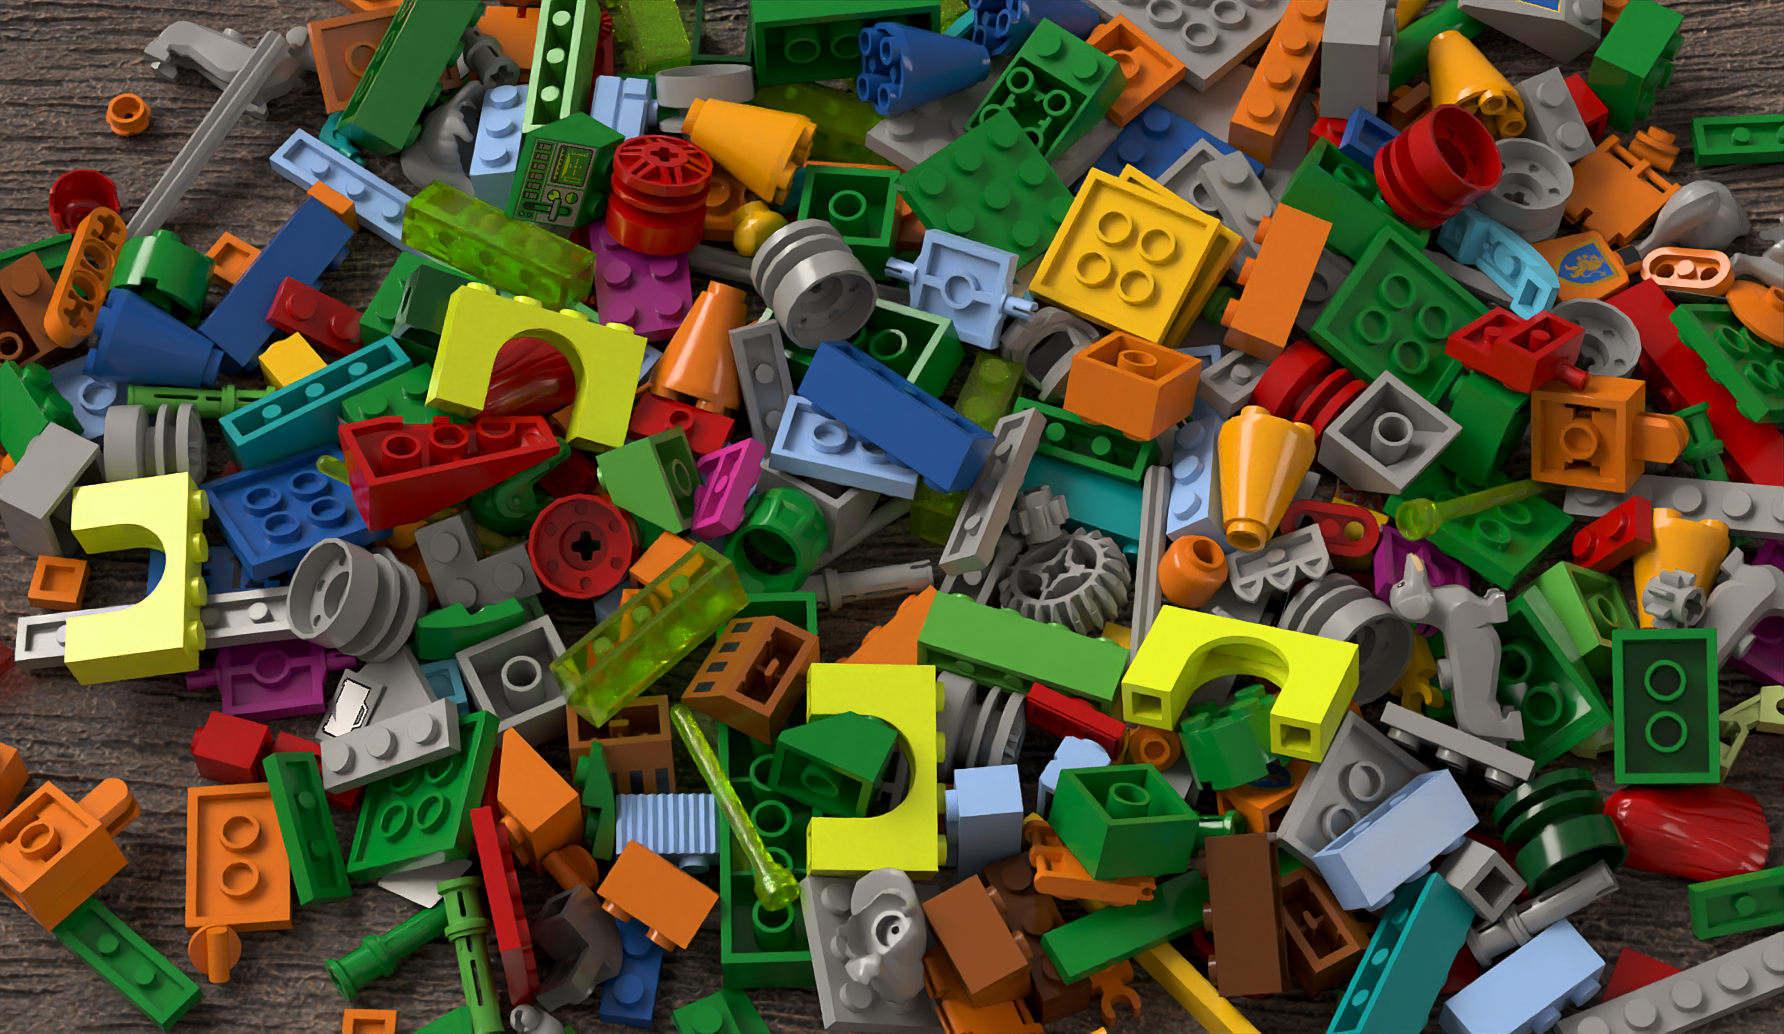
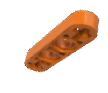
M95 208L79 224L44 317V327L48 336L57 345L64 348L77 347L94 330L95 322L107 294L121 247L127 237V228L124 221L115 211L109 208ZM101 234H102V237L105 239V240H103V241L100 240V239H98V237H99ZM84 253L90 255L96 261L100 270L94 268L87 261ZM72 284L79 286L85 292L88 301L76 293ZM69 313L75 315L71 320L67 316Z

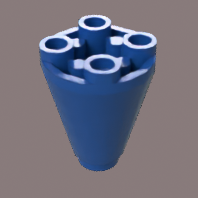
M969 0L970 7L974 10L972 41L976 45H983L987 49L988 54L993 57L1017 55L1044 17L1083 41H1086L1091 32L1099 25L1097 11L1081 0Z
M894 22L876 23L873 27L863 28L859 34V48L862 53V74L857 79V93L861 101H870L872 107L880 115H898L972 88L978 82H984L990 72V58L987 49L983 45H976L970 40Z
M113 287L106 307L102 306L97 316L93 334L99 336L95 348H90L82 375L101 383L200 389L202 385L214 388L224 360L225 351L214 348V342L132 291Z

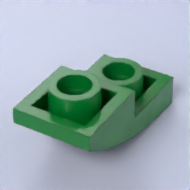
M513 597L496 605H487L472 615L467 612L461 602L444 609L433 610L423 618L416 620L414 653L419 659H456L455 653L523 625L524 609Z
M592 741L589 757L579 755L573 786L582 787L581 805L598 808L589 807L583 838L591 839V857L611 860L615 839V790L613 776L603 744Z

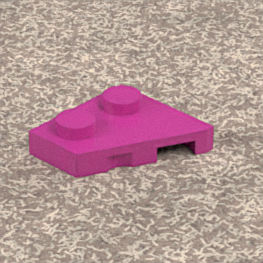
M751 437L699 458L697 470L706 475L705 487L700 484L695 489V511L692 515L691 532L708 541L732 533L739 527L745 516L743 506L749 491L761 476L762 467L760 463L767 447Z

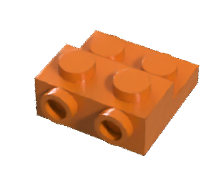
M1121 13L1109 23L1098 25L1085 41L1118 61L1127 79V86L1106 113V116L1120 128L1185 77L1186 65Z

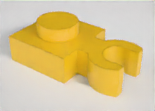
M1412 627L1414 645L1411 659L1402 677L1389 692L1402 698L1401 707L1424 716L1421 711L1423 699L1427 705L1440 709L1444 706V698L1441 691L1431 686L1428 680L1437 674L1438 671L1426 637L1423 636V632L1419 635L1416 628Z

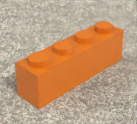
M1290 0L1230 120L1227 144L1266 166V169L1270 168L1321 64L1322 38L1329 0Z

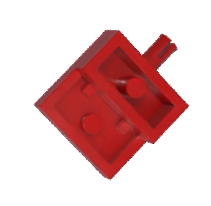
M1498 306L1450 335L1444 352L1461 361V364L1467 369L1483 372L1502 381L1506 388L1526 394L1531 393L1551 380H1558L1582 392L1587 387L1591 377L1589 372L1572 366L1577 362L1586 329L1546 310H1542L1526 320Z

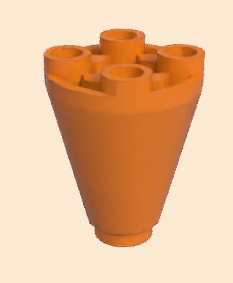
M710 281L707 292H701L652 370L648 380L649 383H652L650 393L681 403H686L687 397L690 396L697 399L695 407L728 418L731 417L733 410H739L742 390L728 330L746 326L748 305L743 303L747 292Z

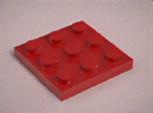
M490 805L471 809L469 811L512 1009L514 1010L518 1005L525 1003L533 1006L531 993L539 991L540 984L505 822L494 825Z

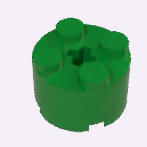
M158 229L153 232L152 236L135 237L122 245L106 297H109L113 287L132 291L195 330L202 315L216 263L211 257L200 254L191 247L180 243L181 239L177 234L168 230Z
M1263 684L1246 687L1235 693L1236 699L1218 705L1215 699H1207L1195 703L1186 709L1189 717L1180 722V725L1177 727V733L1199 790H1204L1207 781L1211 782L1214 791L1232 788L1257 780L1269 774L1266 764L1279 758L1283 767L1294 758L1271 752L1270 712L1276 700L1272 694L1266 693Z

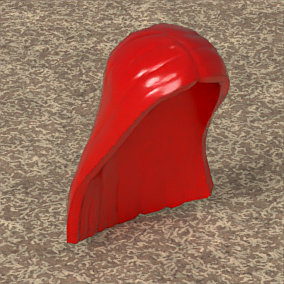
M519 338L504 343L498 351L493 364L483 411L472 419L467 418L470 424H477L478 420L483 416H545L558 408L574 403L576 384L569 362L555 347L538 339Z
M1630 785L1613 793L1605 802L1606 807L1602 814L1613 818L1629 851L1623 863L1625 866L1646 872L1691 878L1702 882L1764 870L1768 857L1767 852L1771 844L1769 828L1766 825V816L1762 814V807L1757 803V800L1740 790L1726 786L1652 788Z

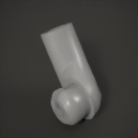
M527 1003L520 1004L511 1013L510 1024L518 1034H564V1028L560 1021L539 1007H533Z

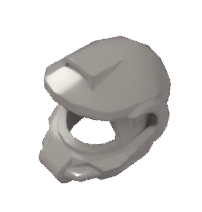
M1049 306L1037 311L1033 322H1027V320L1017 317L1000 337L1002 342L1000 352L1008 374L1039 390L1041 393L1037 398L1042 403L1064 404L1073 355L1104 338V335L1091 321ZM1054 333L1044 346L1029 355L1043 338Z

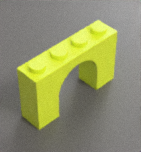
M471 282L467 286L461 285L451 294L425 402L426 407L472 419L483 411L493 364L503 344L514 339L533 338L544 341L560 351L569 362L574 373L576 393L565 439L568 445L600 455L624 446L648 338L634 335L635 330L624 324L607 323L606 326L589 322V316L579 311L563 309L558 313L542 308L543 303L534 298L515 296L514 300L498 296L495 295V288L481 283Z
M189 472L73 488L71 531L87 554L132 548H152L166 554V566L161 581L155 590L140 603L121 611L66 619L64 663L81 686L199 670V651L204 650L206 646L205 629L200 620V606H205L207 603L206 584L201 576L202 563L208 560V545L203 533V519H208L210 509L205 490H199Z
M1163 605L1121 682L1124 721L1173 731L1189 698L1204 683L1226 675L1245 674L1258 676L1273 682L1282 689L1270 712L1271 752L1321 763L1359 685V644Z
M811 663L806 674V724L848 711L861 716H873L882 720L890 729L898 732L896 744L902 751L908 764L909 788L905 800L895 809L881 816L872 818L812 817L807 825V876L861 879L873 870L891 867L903 870L910 880H932L938 872V866H945L947 840L945 834H938L937 814H945L946 809L945 783H937V763H944L945 733L936 732V712H943L945 687L943 681H936V665Z

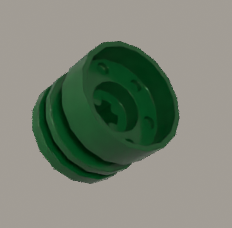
M1565 768L1543 774L1507 794L1494 808L1491 818L1498 833L1503 835L1502 840L1507 851L1517 854L1514 865L1520 877L1527 883L1525 888L1531 899L1567 878L1584 871L1601 859L1605 860V863L1614 873L1625 862L1629 854L1627 845L1613 818L1602 814L1606 807L1601 794L1596 792L1595 783L1587 770Z

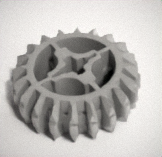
M1081 527L1073 534H1069L1065 529H1062L1060 536L1037 545L1027 544L1028 551L1024 555H1016L1014 566L1007 567L1004 580L998 584L1001 608L1016 610L1025 618L1045 624L1059 623L1068 627L1074 633L1086 636L1093 629L1103 630V622L1106 619L1118 618L1117 608L1128 604L1126 594L1133 589L1131 574L1128 570L1130 566L1125 555L1121 553L1118 545L1113 542L1112 538L1103 537L1099 530L1087 533Z

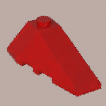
M384 416L338 426L339 439L353 499L369 532L419 522L560 454V445L543 416H483L478 420L477 424H451L450 416H433V424H403V416Z

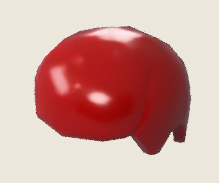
M76 169L64 173L51 187L49 193V214L52 224L59 234L71 232L74 239L81 221L98 207L109 208L120 216L121 208L117 195V186L111 179L97 170ZM102 234L98 237V239H100V240H103V239H104V238L102 237Z

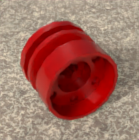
M1440 104L1413 124L1410 129L1404 130L1380 148L1374 160L1375 178L1385 200L1394 212L1407 223L1423 230L1438 228L1449 218L1458 214L1466 205H1471L1500 183L1503 172L1501 154L1493 136L1478 118L1467 109L1455 104Z
M643 135L630 138L620 144L616 149L613 159L614 171L611 175L613 188L608 198L605 222L608 234L620 245L635 252L656 256L677 255L691 251L701 243L704 234L707 214L705 202L710 193V180L713 173V163L710 156L693 143L666 135Z
M1302 339L1289 346L1274 360L1255 386L1246 406H1260L1268 410L1271 416L1286 419L1292 423L1300 422L1310 425L1316 432L1314 439L1316 453L1310 468H1316L1322 465L1317 460L1324 431L1370 385L1362 379L1354 380L1353 373L1347 368L1338 369L1333 372L1334 361L1332 357L1308 339Z
M574 494L556 499L540 512L531 527L528 544L532 568L544 585L562 596L578 599L609 594L630 578L629 569L640 559L643 548L639 524L632 514L613 504L610 497L593 494ZM587 532H590L592 540H600L601 544L600 550L592 552V560H589L587 552L579 551L578 547L579 541L587 539Z

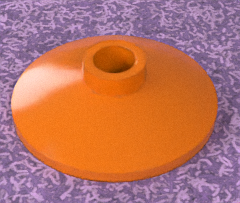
M1747 280L1734 281L1732 287L1725 293L1726 298H1730L1727 303L1733 313L1757 336L1775 346L1784 348V290L1776 286H1772L1769 289Z

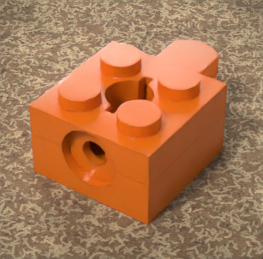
M1591 374L1590 381L1582 392L1558 380L1548 381L1531 392V480L1626 493L1644 473L1645 461L1662 464L1674 462L1688 444V427L1680 417L1645 412L1646 381Z
M117 778L105 779L81 801L76 803L48 780L0 821V891L48 932L68 917L79 905L129 863L113 841V838L141 813L139 803L125 782Z

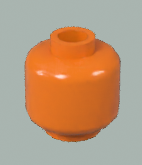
M1185 535L1179 537L1165 552L1158 566L1162 594L1170 602L1180 607L1196 609L1205 606L1224 584L1228 575V562L1221 547L1214 540L1205 536Z

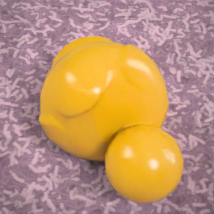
M759 200L747 203L739 208L733 216V221L736 225L733 233L734 247L740 255L753 257L769 237L777 230L789 225V222L781 214L770 211L767 203Z

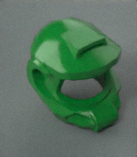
M555 437L560 445V454L468 497L466 500L467 509H469L477 527L495 536L530 534L531 527L540 512L554 502V498L549 495L533 492V485L554 470L559 463L570 457L571 448L566 440L562 437Z
M792 486L762 490L759 494H751L743 506L745 516L742 523L734 532L728 533L723 541L725 577L732 587L730 592L733 594L796 592L802 588L817 560L821 557L829 543V537L827 536L828 526L818 502L807 492ZM745 536H747L754 547L768 558L785 565L796 566V568L781 575H770L759 571L746 557L744 551Z

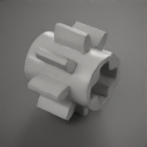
M1048 485L1034 486L1019 491L1015 498L1016 505H1012L1008 525L1011 535L1022 532V536L1024 535L1027 544L1041 543L1062 534L1060 524L1066 523L1065 519L1070 517L1064 494L1053 497Z
M1675 569L1673 573L1662 570L1660 571V576L1653 577L1647 583L1642 595L1644 612L1654 616L1652 621L1653 627L1659 629H1688V625H1694L1701 619L1706 608V596L1703 588L1694 586L1697 575Z

